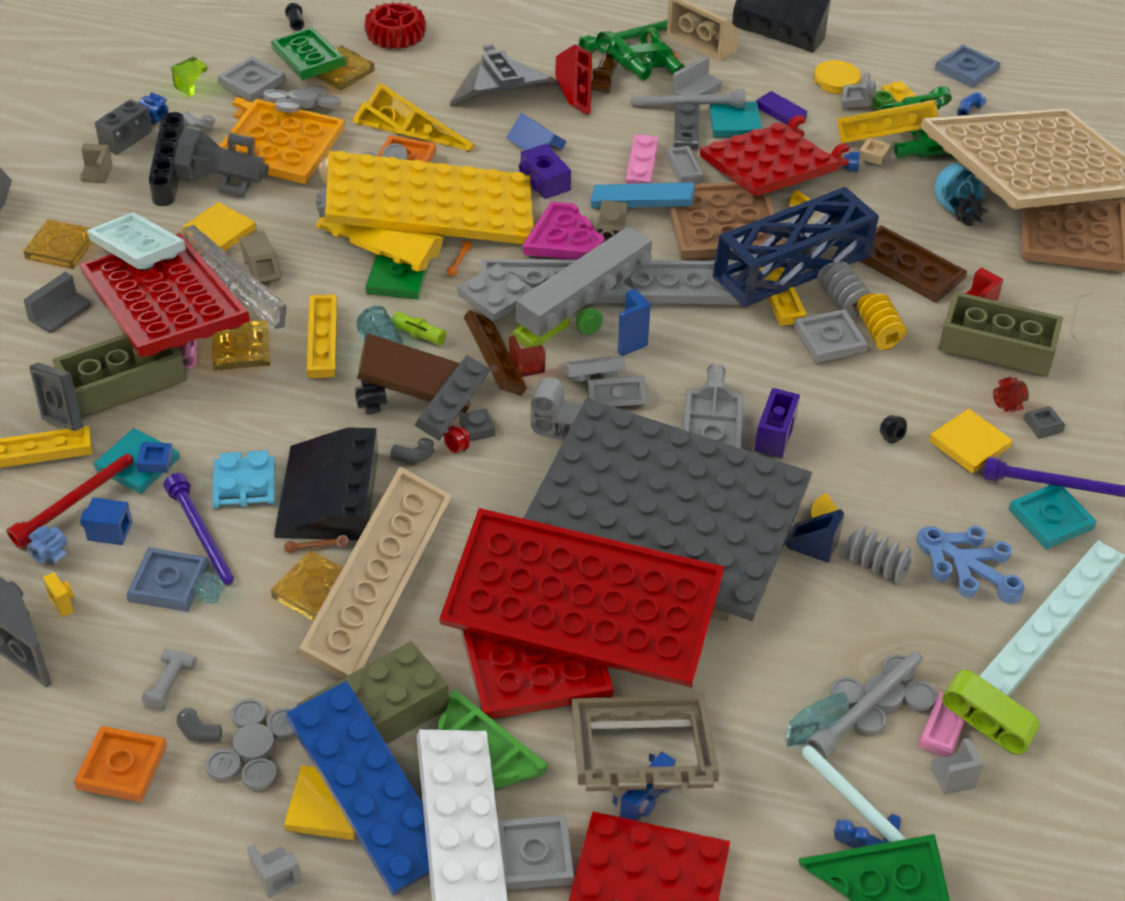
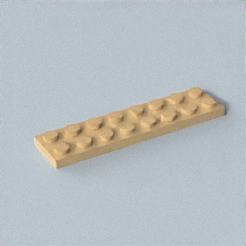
M399 466L296 651V655L340 679L364 667L452 497L451 494Z

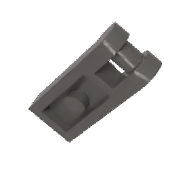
M690 103L675 104L674 148L690 146L691 150H698L699 105Z

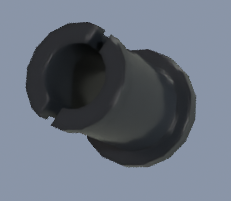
M289 3L285 8V15L289 18L290 27L295 31H299L304 27L303 9L297 3Z

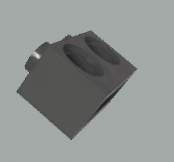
M131 99L95 121L99 144L109 145L110 152L115 155L120 154L152 133L148 107Z

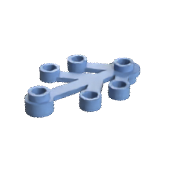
M971 526L967 532L945 533L936 527H925L918 532L917 543L923 553L930 555L934 579L947 581L951 576L952 566L944 560V553L953 559L959 581L958 592L963 597H974L979 587L978 581L971 577V570L998 586L997 596L1003 602L1014 604L1021 600L1024 584L1018 576L1007 575L1005 577L981 562L987 560L1007 562L1012 553L1010 544L999 541L994 544L993 548L959 549L954 546L957 544L981 546L984 543L986 532L979 526Z

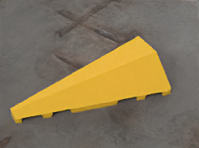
M380 82L368 102L363 101L352 119L357 124L471 151L476 146Z
M320 217L316 224L317 229L332 232V235L336 237L343 236L349 238L350 243L375 254L392 258L396 263L402 264L404 262L412 265L411 269L415 271L426 270L429 260L439 257L444 239L442 236L417 232L324 222L325 217Z

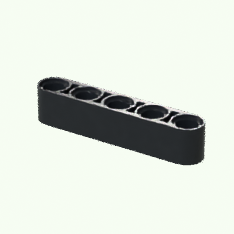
M179 112L164 114L160 122L149 174L152 202L157 206H168L176 198L179 178L176 177L174 162L178 141L185 128L184 117Z

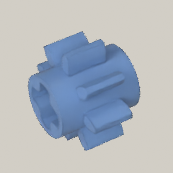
M44 525L28 535L33 541L27 546L28 551L41 564L48 561L51 565L67 554L63 549L68 544L67 539L57 527L52 526L48 529Z

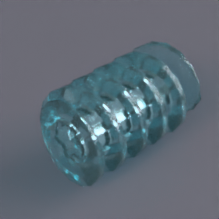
M380 305L368 307L358 316L356 327L363 340L367 333L403 344V339L384 307Z

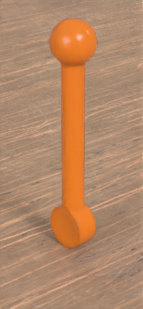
M466 240L462 242V250L453 266L448 268V275L455 276L457 274V268L466 251L472 249L471 241Z

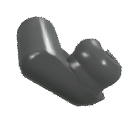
M422 438L418 441V447L412 449L394 444L391 449L390 458L411 464L418 463L433 455L434 442L429 438Z
M185 708L178 713L176 718L177 726L189 741H221V725L203 724L197 716V712L192 708Z

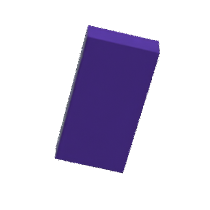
M773 91L756 100L759 110L786 125L794 116L801 115L805 119L807 118V110Z

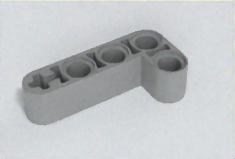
M545 377L539 381L531 401L530 425L532 430L538 435L565 440L582 404L563 401V385L555 378Z

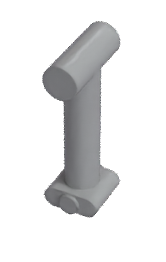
M164 649L161 661L168 663L153 691L144 690L142 697L144 706L164 711L167 704L165 695L182 666L191 669L195 667L197 662L196 656Z

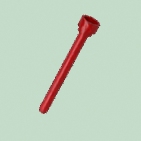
M124 454L30 521L16 522L6 529L8 537L17 548L23 549L32 542L28 535L49 523L133 463V456Z

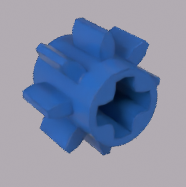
M153 92L150 93V96H143L139 101L140 104L148 107L150 122L156 125L157 121H161L164 114L169 112V108L165 104L167 99Z

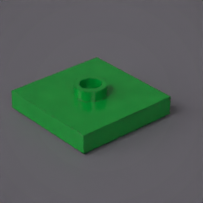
M376 254L365 286L366 294L419 299L428 267L426 270L415 271L411 269L412 265L404 262L399 264L394 262L392 258Z

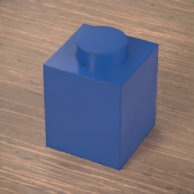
M92 497L88 508L82 511L80 519L87 540L123 545L133 523L128 502Z

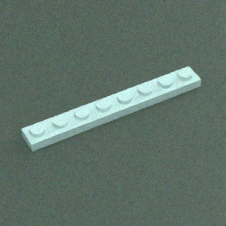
M1098 540L982 672L980 677L1009 697L1122 565L1125 555Z

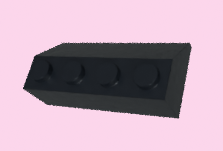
M736 0L732 24L735 27L814 52L825 40L831 0Z

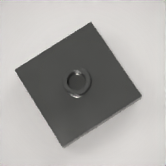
M39 362L30 365L29 370L41 418L74 431L83 428L71 373Z

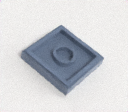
M962 44L936 62L935 70L974 88L997 72L1001 63Z
M148 547L126 594L128 602L189 612L209 566L208 557Z

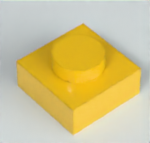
M55 572L42 577L48 598L60 616L63 618L73 613L70 599L74 598V593L67 581L61 582Z

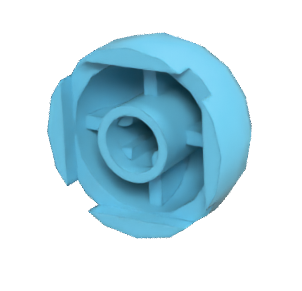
M957 162L946 166L940 171L934 183V193L941 206L949 212L957 214L959 211L954 210V207H959L961 203L959 197L969 199V194L972 193L975 194V201L979 198H984L985 193L982 191L985 183L976 179L968 168ZM975 207L967 208L966 212L970 213Z

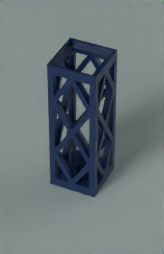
M845 186L720 234L712 277L745 308L775 294L787 291L789 288L816 279L819 270L829 263L844 261L851 265L868 258L879 215ZM814 211L826 214L816 224H807ZM788 218H791L787 223H778ZM759 232L772 235L761 246L752 245ZM782 238H788L786 243L774 246ZM818 246L809 255L803 254L806 249ZM830 247H838L831 260L820 258ZM729 259L738 261L736 263L728 265ZM776 268H785L777 282L765 280ZM806 269H813L811 271L801 274ZM743 270L737 280L731 276V274Z

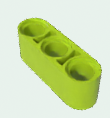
M958 671L942 695V702L950 711L1010 753L1017 755L1025 753L1040 728V722L1033 713L972 671Z

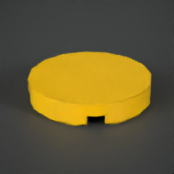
M824 61L818 64L814 70L815 84H820V88L826 92L842 94L844 85L860 84V71L856 66L845 61Z

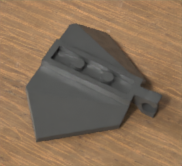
M493 44L484 45L486 54H482V60L470 70L450 101V105L452 106L480 93L544 82L559 86L560 84L557 79L510 59L505 51L497 52Z

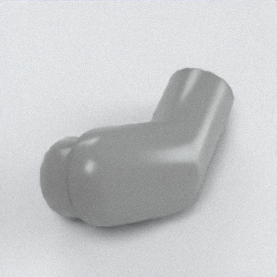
M190 112L182 114L187 127L204 129L206 132L214 128L215 119L211 115L207 116L205 114L202 116V120H198Z

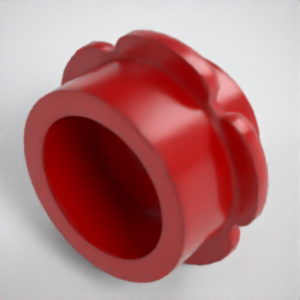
M453 425L444 434V443L452 453L465 452L470 447V435L466 429Z

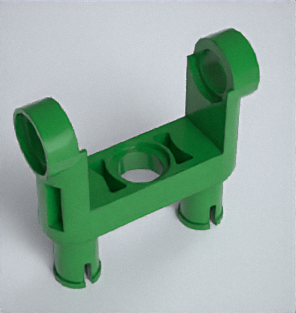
M645 28L640 34L641 45L628 46L616 33L611 31L600 32L596 36L598 51L610 54L625 70L632 71L641 81H646L651 76V68L666 67L674 74L686 67L674 57V51L660 39V33L656 28ZM648 33H650V35H651V43H650V44H649L648 41H647V35H648ZM606 36L608 37V40H609V46H608V48H607L606 45H605V38H606Z
M940 86L934 88L929 94L906 97L902 102L882 104L881 110L936 100L937 110L941 109L940 107L951 102L952 95L948 87ZM922 129L911 131L914 141L894 144V153L897 154V159L913 155L923 158L947 154L943 147L930 139L928 134Z

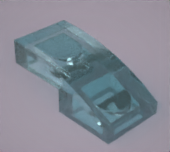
M842 692L823 698L799 712L789 722L785 741L787 746L791 747L806 743V740L816 730H821L822 727L830 726L837 722L848 712L850 702L846 693Z

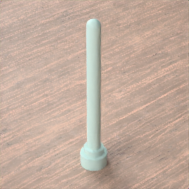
M805 746L802 749V756L889 842L906 839L812 746Z

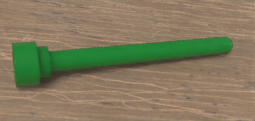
M667 20L617 32L616 34L622 40H627L640 36L645 28H656L658 31L666 30ZM591 35L580 37L579 47L594 53L597 50L596 37ZM606 36V38H605V45H608V44H609V40H608V37Z

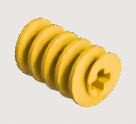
M870 293L860 297L856 309L877 348L880 350L893 348L906 336L907 328L903 324L901 317H899L897 310H895L890 297L882 293Z

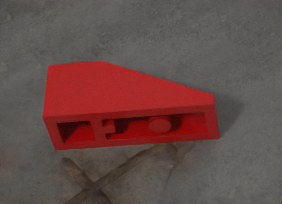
M574 44L556 56L555 76L569 105L589 115L591 114L592 54Z

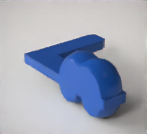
M892 813L887 820L899 831L901 819ZM838 819L833 829L835 839L851 848L889 842L885 837L883 840H880L870 835L864 827H854L853 823L846 819Z

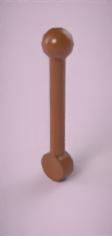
M340 535L337 539L294 543L288 541L284 545V550L287 553H293L297 549L331 545L346 547L349 539L346 535Z

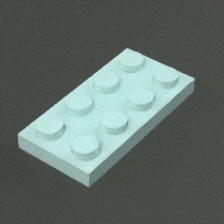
M134 212L87 230L90 241L137 269L150 268L155 262L163 259H172L177 256V253L186 250L183 239Z

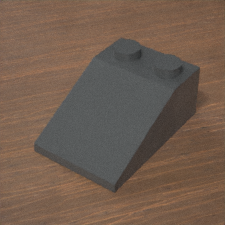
M0 577V654L47 688L51 684V680L37 636L29 618L30 614L22 599L23 592L15 582H7Z

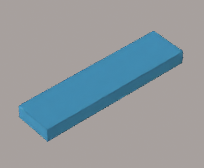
M694 182L598 184L594 186L590 202L592 208H601L602 200L628 203V207L692 206L695 185Z

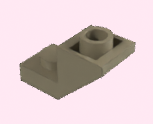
M602 200L599 223H596L595 231L601 233L605 241L625 229L628 203Z
M265 233L238 239L244 263L249 264L254 285L281 280L282 277L276 253Z

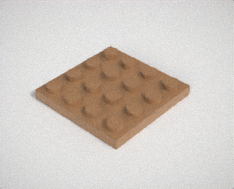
M736 182L694 184L695 192L692 206L667 207L681 259L716 257L720 234L775 214L768 193L755 197ZM759 232L752 245L761 246L772 235ZM783 238L779 240L774 246L784 244Z
M1112 198L1110 200L1101 199L1058 204L1056 206L1047 205L1038 208H1021V260L1125 272V200Z

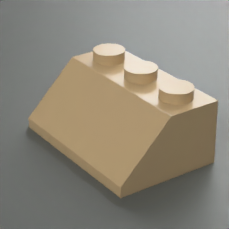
M669 0L667 36L719 61H722L737 50L739 30L727 19L686 0Z

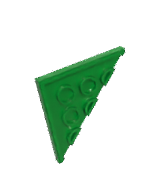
M935 834L798 858L800 867L850 901H950Z

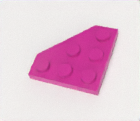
M550 202L522 248L524 255L578 260L605 242V239L601 233H597L594 230V226L588 218L579 213V208L574 203Z

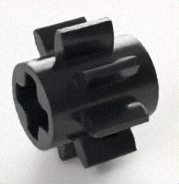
M972 193L969 194V199L959 197L961 203L959 207H954V210L959 211L960 214L957 220L961 222L967 219L966 223L968 226L973 225V220L982 223V214L988 212L987 209L982 207L985 200L979 198L975 201V194ZM974 206L975 211H972L970 214L966 212L967 208Z
M361 381V387H355L358 409L365 408L366 414L380 412V405L387 404L384 387Z

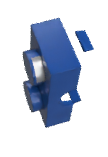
M662 751L656 758L654 754L649 753L651 764L648 767L675 766L676 764L674 758ZM646 784V790H627L621 797L620 817L639 821L642 816L648 817L656 805L657 800L655 797L658 798L662 793L667 794L671 789L653 790L652 784ZM613 795L612 802L617 806L618 798Z

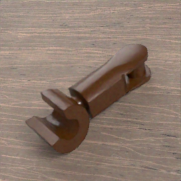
M608 53L603 54L597 69H593L591 90L611 93L612 75L618 62Z

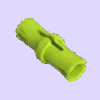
M396 311L391 319V326L410 333L412 338H422L437 346H441L445 341L446 330L428 324L426 319L421 317L416 319L401 311Z

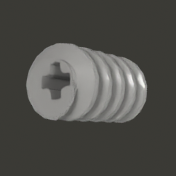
M844 261L829 263L818 272V281L830 297L833 298L841 310L846 309L851 318L859 315L856 309L860 297L871 292L866 289L864 283L850 269L848 263Z
M862 525L858 531H854L847 539L842 550V558L850 556V561L854 564L861 561V566L864 569H869L872 566V572L876 575L883 572V577L886 580H891L895 576V584L899 585L905 578L911 564V548L907 547L900 553L898 552L900 542L896 541L891 547H888V536H884L878 542L876 541L878 532L874 530L869 536H866L867 527Z

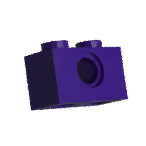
M548 144L520 152L519 172L525 174V176L530 175L532 188L538 191L544 199L571 191V170Z
M776 388L771 389L758 424L754 451L783 458L796 422L800 394Z

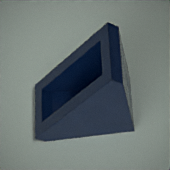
M839 509L795 523L785 542V546L788 549L829 563L839 543L844 512Z

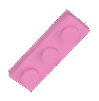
M634 135L625 184L651 183L658 147V137Z

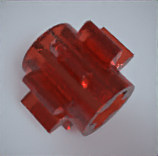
M1011 376L998 380L1000 387L993 390V399L997 407L1004 408L1005 412L1010 411L1011 413L1024 409L1022 402H1026L1029 399V391L1025 382L1018 381L1017 377L1012 378Z

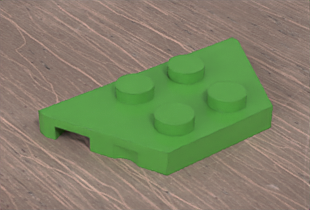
M457 690L451 691L445 713L441 714L437 730L487 731L494 790L547 773V763Z

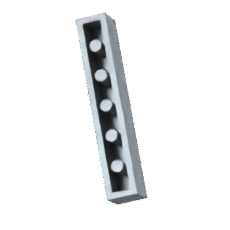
M626 227L517 299L516 322L538 337L554 329L563 320L573 316L585 305L592 303L594 299L611 290L613 286L630 277L632 273L641 267L646 266L652 257V240L633 228Z

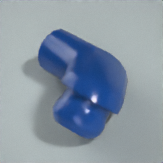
M974 92L962 99L957 111L958 116L969 115L973 105L977 108H981L982 105L984 106L987 99L982 96L983 93Z

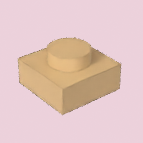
M868 137L859 150V159L866 160L872 164L882 165L890 153L891 144Z

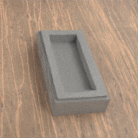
M690 146L666 149L665 156L679 183L694 182L695 184L704 182L705 175Z

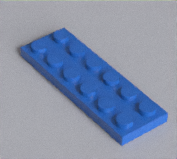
M345 681L286 712L285 718L391 895L398 893L430 874L423 803L349 683Z

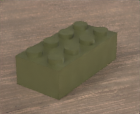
M954 291L938 350L1048 377L1064 317Z
M125 335L52 359L54 368L71 373L81 418L186 381L183 358L178 348L171 347L151 357H139Z
M410 641L297 703V706L347 681L384 742L388 744L444 712L449 703L448 683L416 645Z

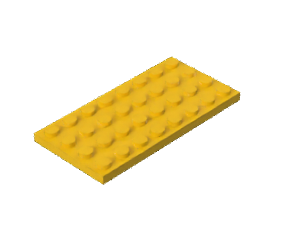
M328 151L324 222L524 244L534 228L530 175L525 176L521 172L513 173L496 169L488 170L471 166L448 165L446 163L438 164L420 160L372 156L370 154H354L345 151Z

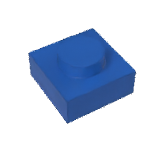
M142 442L136 462L137 471L168 473L173 454L172 443Z

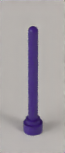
M988 457L985 464V480L997 482L998 479L1003 480L1004 477L1125 498V485L1007 466V463L1002 462L1001 458Z
M174 473L168 476L163 483L165 491L170 498L180 503L222 583L231 585L234 582V576L189 496L191 487L189 481L182 473Z

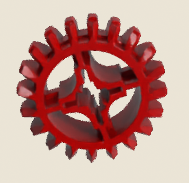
M392 1L390 4L384 2L382 6L376 5L375 9H370L369 13L366 14L364 29L368 40L372 41L373 45H379L380 48L388 47L389 50L392 48L399 50L402 47L407 49L409 45L415 46L416 42H421V39L425 37L426 20L422 10H419L417 6H411L410 3L402 4V2L394 3Z

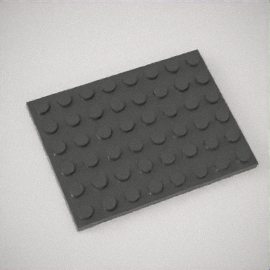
M586 398L530 504L524 519L725 566L714 608L753 622L810 483L812 472Z

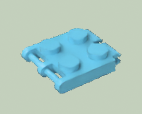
M268 450L247 451V457L242 458L241 452L220 453V459H214L213 509H220V505L240 504L241 507H247V504L265 502H268V505H275L274 456H269ZM267 495V496H265V497H249V498H248V496ZM228 497H240V498H234V499H220V498H228Z

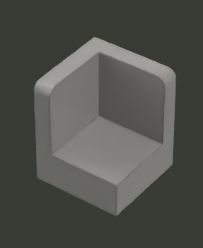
M967 738L962 740L958 754L935 758L932 760L930 767L943 795L975 788L983 764L971 739Z
M255 845L247 848L251 867L268 898L301 883L299 864L293 853L287 854L283 847H279L260 856Z

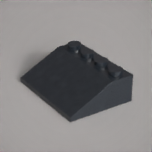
M346 427L290 446L274 532L275 538L330 540L337 539L340 535H346L349 541H358L370 519L379 453L377 428Z

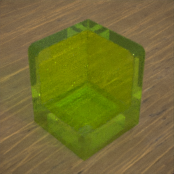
M193 56L172 66L171 73L174 88L187 97L196 94L194 81L199 79L200 74L208 71L207 65Z

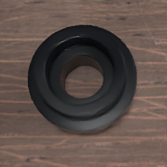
M890 415L880 425V434L890 444L901 440L907 431V421L901 416Z

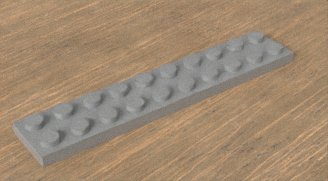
M481 259V273L499 263L534 289L576 260ZM651 260L646 266L641 267L632 273L630 277L622 280L613 286L611 290L606 291L592 302L600 304L625 303L626 292L636 289L650 304H740L712 277L715 261ZM728 261V265L738 261ZM743 270L733 273L731 276L737 280Z

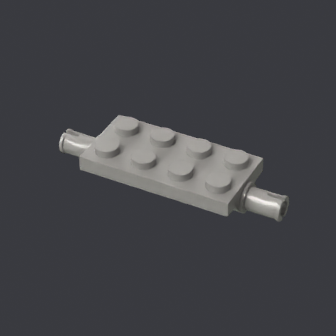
M711 364L707 369L708 377L705 385L699 390H686L683 430L741 448L744 394L732 393L724 383L725 367L719 364L718 372H716V364Z

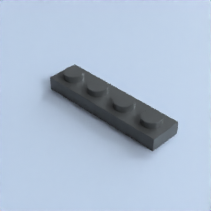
M466 355L420 415L415 426L440 441L486 379L490 369Z

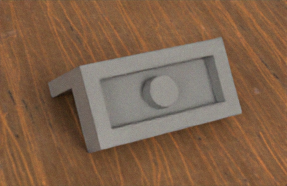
M705 56L673 74L672 96L711 95L721 90L722 81L709 74L710 58Z
M645 376L584 381L588 390V399L613 407L647 404Z

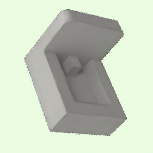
M864 73L863 84L844 85L841 99L843 109L871 106L872 97L876 95V83L871 81L870 73Z

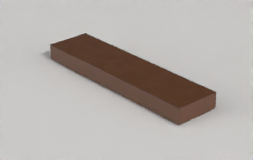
M468 310L464 319L499 389L522 396L527 389L494 323L483 314Z

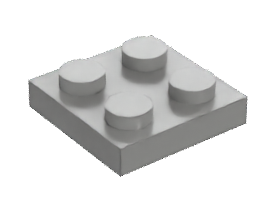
M253 56L217 76L219 85L250 102L263 96L266 90L275 89L286 82L285 73Z
M499 263L457 287L458 296L492 322L516 309V300L533 289Z
M846 309L795 319L794 328L815 363L867 352L868 343Z
M617 356L559 363L560 373L573 381L589 380L590 374H596V376H601V378L618 376V371L625 370L624 358Z
M566 815L498 820L506 890L573 885L574 875Z

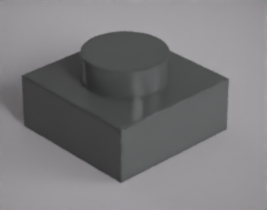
M487 409L459 414L460 426L469 433L470 442L495 436V427Z

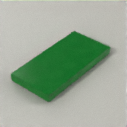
M313 27L270 41L272 49L302 80L346 66L345 57Z

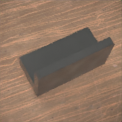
M67 272L62 273L23 300L28 320L48 333L55 332L91 307L90 300L76 292L73 276Z

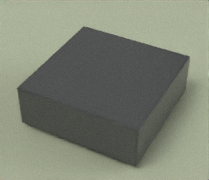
M1051 406L1025 413L1024 421L1038 439L1064 431V422Z

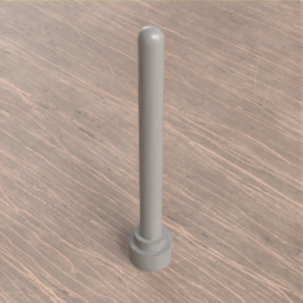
M735 89L730 94L633 97L630 102L633 106H665L690 103L693 105L730 104V106H735V108H745V89Z
M919 652L911 653L829 729L816 730L806 740L807 746H812L824 759H827L836 750L837 739L922 662V655Z

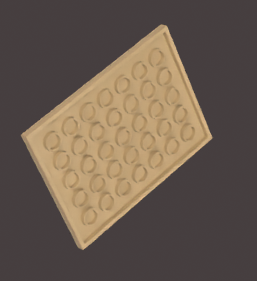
M1067 108L923 118L920 128L928 134V137L939 143L945 152L954 156L960 165L968 168L976 179L983 181L990 187L991 192L1005 200L1010 208L1019 210L1029 207L1038 208L1047 205L1056 206L1065 203L1125 197V154Z

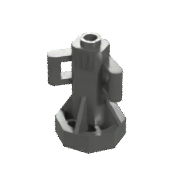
M185 127L178 141L174 162L176 177L192 181L213 173L222 174L219 193L244 198L250 182L260 183L262 178L266 179L269 170V164L265 163L266 158L256 155L255 138L229 133L228 148H223L206 133V130ZM236 145L247 147L248 153L236 151ZM230 178L243 179L241 186L229 185Z

